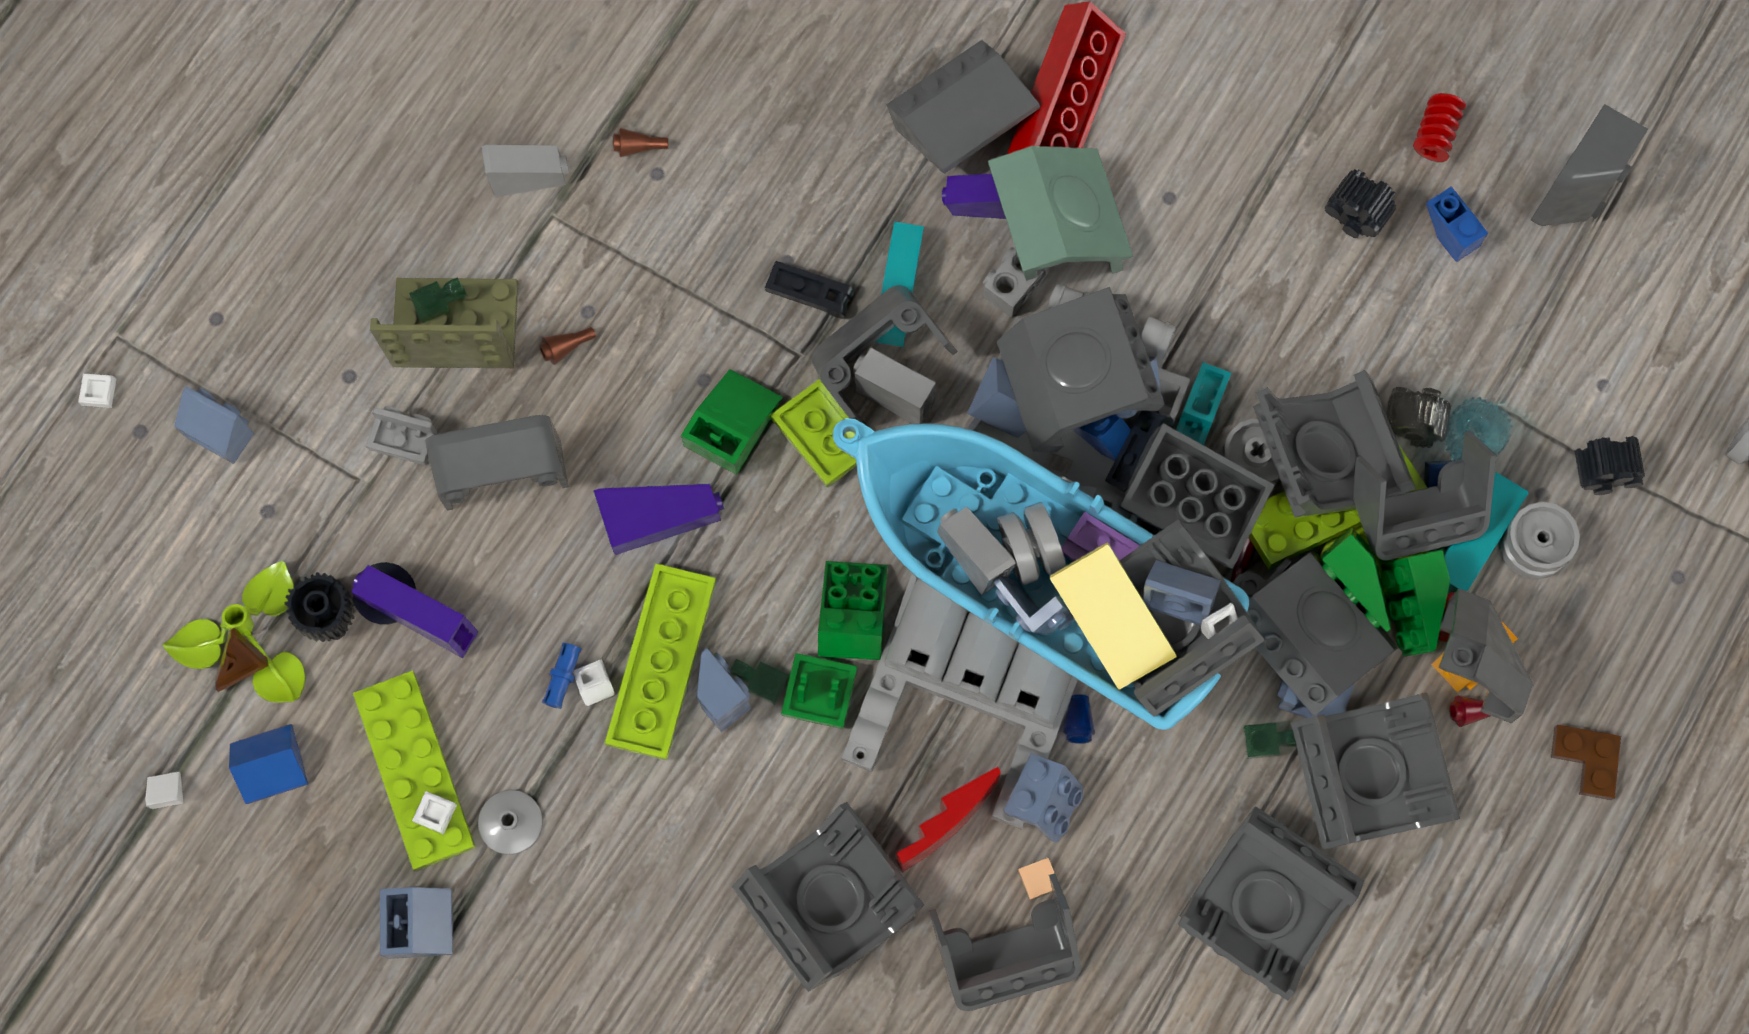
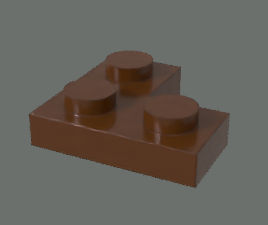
M1557 724L1554 727L1551 758L1583 763L1579 795L1606 800L1615 799L1621 736Z

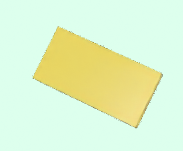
M1108 542L1050 575V580L1118 690L1177 657L1174 649Z

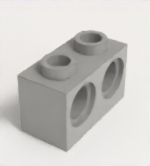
M1011 247L1001 260L1003 264L997 271L991 270L982 284L984 285L983 297L1012 318L1049 274L1050 267L1036 271L1038 277L1026 281L1023 271L1016 267L1020 263L1016 248ZM1001 285H1007L1012 288V291L1001 293L997 288Z

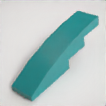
M894 221L881 295L896 285L904 286L913 293L924 226ZM894 326L875 343L904 347L906 333L897 328V326Z
M1202 362L1176 431L1204 445L1231 372Z

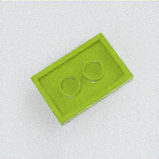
M820 379L770 415L772 421L827 488L857 466L856 459L839 449L833 439V430L837 423L841 420L849 419V417ZM851 431L844 434V437L847 439H852L855 436V433Z

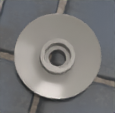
M515 790L503 791L492 796L482 807L478 819L479 832L483 841L494 851L502 854H517L530 848L538 839L542 830V813L538 804L529 795ZM507 815L514 817V822L510 826L503 824V819Z

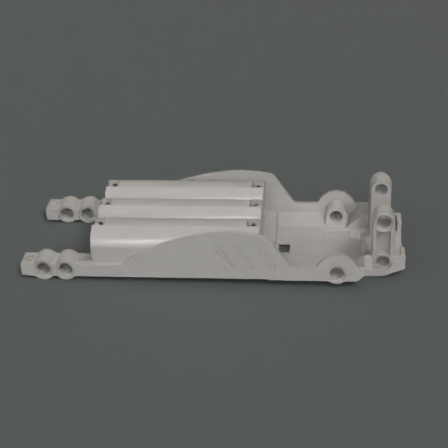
M1056 284L1048 309L1082 297L1084 293L1071 289L1065 284ZM1016 316L1012 327L1022 318ZM1148 317L1145 326L1137 324L1148 357L1157 358L1161 395L1165 403L1158 411L1160 414L1165 413L1171 416L1175 421L1190 379L1161 369L1176 329L1175 325L1170 324L1168 321L1166 323ZM999 353L998 359L1003 361L1001 353ZM1138 410L1132 417L1122 418L1130 429L1134 426L1142 410ZM974 418L967 428L1009 445L1068 483L1075 481L1080 483L1079 489L1094 499L1098 494L1102 497L1107 507L1136 524L1138 517L1119 507L1125 492L1105 481L1115 461L1100 454L1074 430H1070L1061 436L1064 447L1058 452H1033L1027 432L1016 438L977 418ZM1050 453L1073 461L1069 474L1045 466ZM912 573L894 627L852 729L842 761L870 772L873 771L886 731L889 730L894 710L898 701L900 702L906 684L1010 723L1025 730L1002 787L992 819L1022 830L1024 821L1007 816L1004 809L1030 754L1032 753L1046 759L1049 758L1078 679L950 600ZM911 650L929 656L926 667L912 662ZM966 670L984 677L980 688L965 682ZM1021 691L1039 698L1035 708L1018 702ZM859 753L864 755L862 759L857 758Z

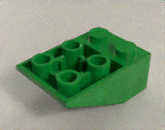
M729 369L696 409L682 432L683 446L737 475L770 421V415L776 411L783 397Z
M1352 527L1324 550L1322 556L1324 565L1322 568L1331 579L1335 581L1339 578L1343 582L1345 587L1344 593L1355 605L1360 602L1366 608L1365 611L1367 613H1365V616L1375 628L1378 629L1382 626L1387 632L1390 630V615L1375 554L1370 549L1369 544Z
M1443 550L1382 564L1381 581L1387 589L1390 601L1388 610L1395 622L1397 630L1396 643L1402 651L1403 657L1435 651L1450 585Z
M837 561L825 562L818 626V656L881 660L888 565Z

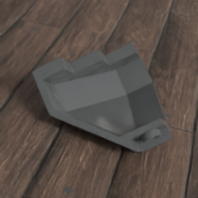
M1458 589L1448 600L1442 617L1440 630L1450 633L1439 668L1483 685L1487 689V693L1480 712L1513 723L1524 714L1533 682L1491 601Z

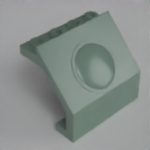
M1030 146L988 160L1026 281L1037 278L1036 271L1064 262L1108 261L1111 272L1114 274L1123 271L1122 260L1134 257L1098 149Z

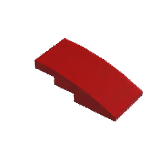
M998 766L941 797L940 809L942 812L919 825L918 835L921 839L896 853L897 863L902 872L935 852L953 837L980 809L999 783L1001 771Z

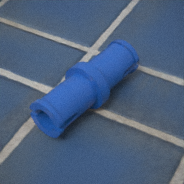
M562 643L561 645L562 648L555 668L550 670L549 676H551L545 697L542 700L543 704L553 708H562L569 683L574 681L575 676L572 674L582 650L580 647L569 643Z

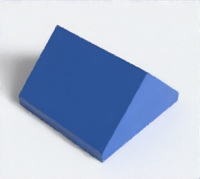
M292 724L230 743L229 769L245 804L308 785Z

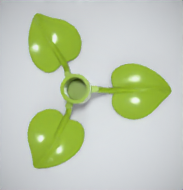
M280 561L265 568L248 582L242 594V602L245 606L232 604L224 609L222 613L223 623L220 624L222 631L214 622L208 619L194 620L183 626L171 639L163 643L166 652L176 662L191 669L211 667L222 656L219 644L225 643L228 630L230 632L231 629L235 628L243 636H246L250 643L268 659L269 666L254 673L253 687L255 692L265 701L274 703L294 702L304 690L306 681L305 670L300 660L291 653L282 652L271 661L251 634L254 622L250 615L258 616L263 611L268 616H277L288 610V607L284 605V602L288 601L285 597L290 594L288 589H293L294 583L285 562Z

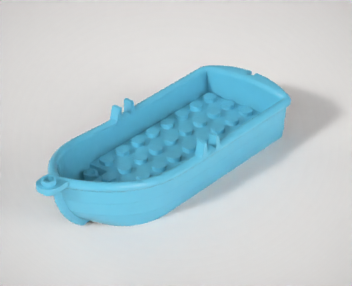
M851 418L841 420L833 430L834 442L839 449L856 459L862 496L882 539L906 568L936 591L1157 729L1167 730L1174 727L1202 702L1221 678V675L1217 673L1153 717L1138 701L1133 692L1136 690L1133 683L1118 690L1076 620L1067 628L1061 631L1058 628L1052 634L1033 633L1031 630L1027 632L1016 620L1018 613L1012 605H1005L995 592L998 589L997 586L981 596L937 533L939 525L942 523L940 521L941 517L955 508L959 512L968 507L1003 546L997 517L1014 512L1020 517L1025 529H1027L1024 520L1025 507L1042 502L1052 521L1061 547L1084 512L1140 546L1155 536L1107 507L1102 497L1098 494L1094 499L1079 489L1080 483L1076 481L1068 483L1009 445L973 430L942 424H909L873 431L858 420ZM851 431L855 433V436L852 439H847L844 437V434ZM1064 557L1066 566L1072 563ZM1037 558L1039 578L1037 581L1023 585L1022 588L1036 606L1041 609L1054 597L1061 596L1050 580V575L1043 570ZM1013 569L1009 578L1015 579L1020 584ZM1224 578L1246 611H1248L1249 598L1245 591Z

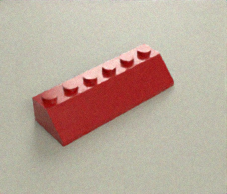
M1091 1L1064 5L1031 91L1040 108L1019 122L1007 154L1030 146L1084 147L1126 35L1121 28Z

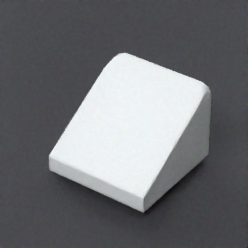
M1230 603L1202 620L1201 631L1207 639H1210L1238 619L1234 605Z
M602 659L573 671L579 692L586 706L615 695Z
M180 772L147 777L145 798L147 807L156 809L184 803Z

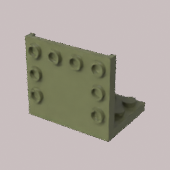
M396 278L393 324H380L377 318H371L370 331L392 367L514 369L519 283L517 279Z

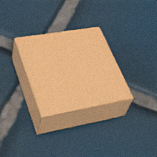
M1049 858L1018 869L1029 900L1052 892L1049 875L1054 874Z

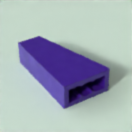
M992 174L947 176L946 187L942 189V202L953 216L1006 219Z
M710 484L599 488L593 490L615 555L721 521L719 511L724 509L719 492L713 493Z
M367 565L364 572L361 571L353 582V590L351 592L360 601L462 659L479 632L463 614L370 565Z

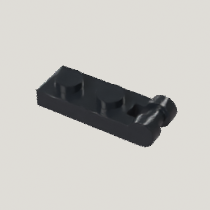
M775 261L765 286V291L819 309L840 319L845 318L848 311L846 307L847 302L852 300L855 289L847 284L779 261ZM829 292L837 295L835 302L827 299Z
M1142 410L1105 479L1107 483L1126 492L1140 456L1153 431L1163 423L1173 428L1174 420L1171 416L1165 413L1160 414L1159 411Z

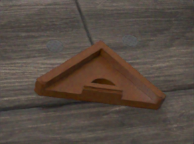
M235 628L229 632L215 679V687L218 692L269 666L267 657Z

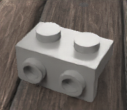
M385 406L384 409L374 407L372 414L375 417V421L365 447L370 451L426 466L429 458L425 440L438 433L433 423H431V419L419 414H414L413 417L402 415L400 410L390 406Z

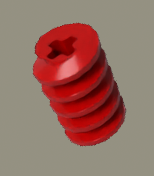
M1439 93L1429 97L1428 107L1424 111V117L1420 122V128L1417 131V138H1415L1413 147L1425 159L1434 162H1445L1449 158L1447 152L1451 151L1453 147L1451 141H1454L1456 138L1454 131L1459 129L1460 124L1458 121L1463 117L1462 110H1465L1466 103L1456 95Z

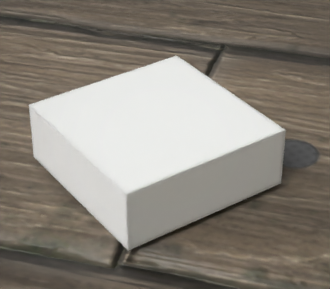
M83 373L78 403L81 406L112 408L117 379L111 375Z
M426 791L412 821L444 835L457 804Z

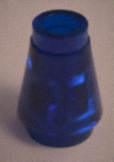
M1075 694L1071 696L1063 733L1066 734V740L1070 743H1089L1092 741V735L1095 734L1089 696Z

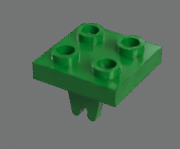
M795 653L781 715L843 730L857 666Z

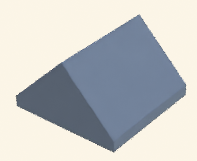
M993 357L967 414L1019 438L1026 432L1004 362Z
M1156 560L1145 582L1143 600L1150 610L1201 626L1202 620L1211 615L1221 580Z

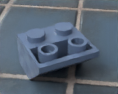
M186 386L182 392L174 427L186 438L234 464L254 435L247 426L249 421L239 415L241 412L234 406L226 402L220 405L214 401L215 397L204 389L198 388L195 391Z
M706 648L701 653L697 699L702 710L722 733L751 709L748 701L751 696L748 693L749 689L738 676L734 679L731 678L729 666L718 652L712 655Z
M421 887L380 889V955L387 959L453 955L452 889Z

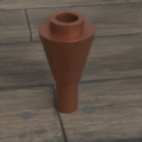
M619 128V134L613 133V151L619 152V158L649 151V149H668V137H649L648 135Z
M588 327L577 333L542 337V344L539 345V349L546 362L550 360L555 365L579 347V344L596 338L593 328Z

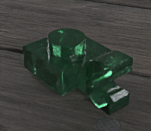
M458 277L448 281L443 288L436 281L409 293L422 323L450 312L449 302L468 296Z
M736 659L731 668V675L738 676L740 679L750 683L748 693L774 705L789 677V674L763 662H760L755 670L748 664Z
M1276 722L1244 725L1243 727L1247 759L1279 756V746H1297L1293 730L1277 732Z

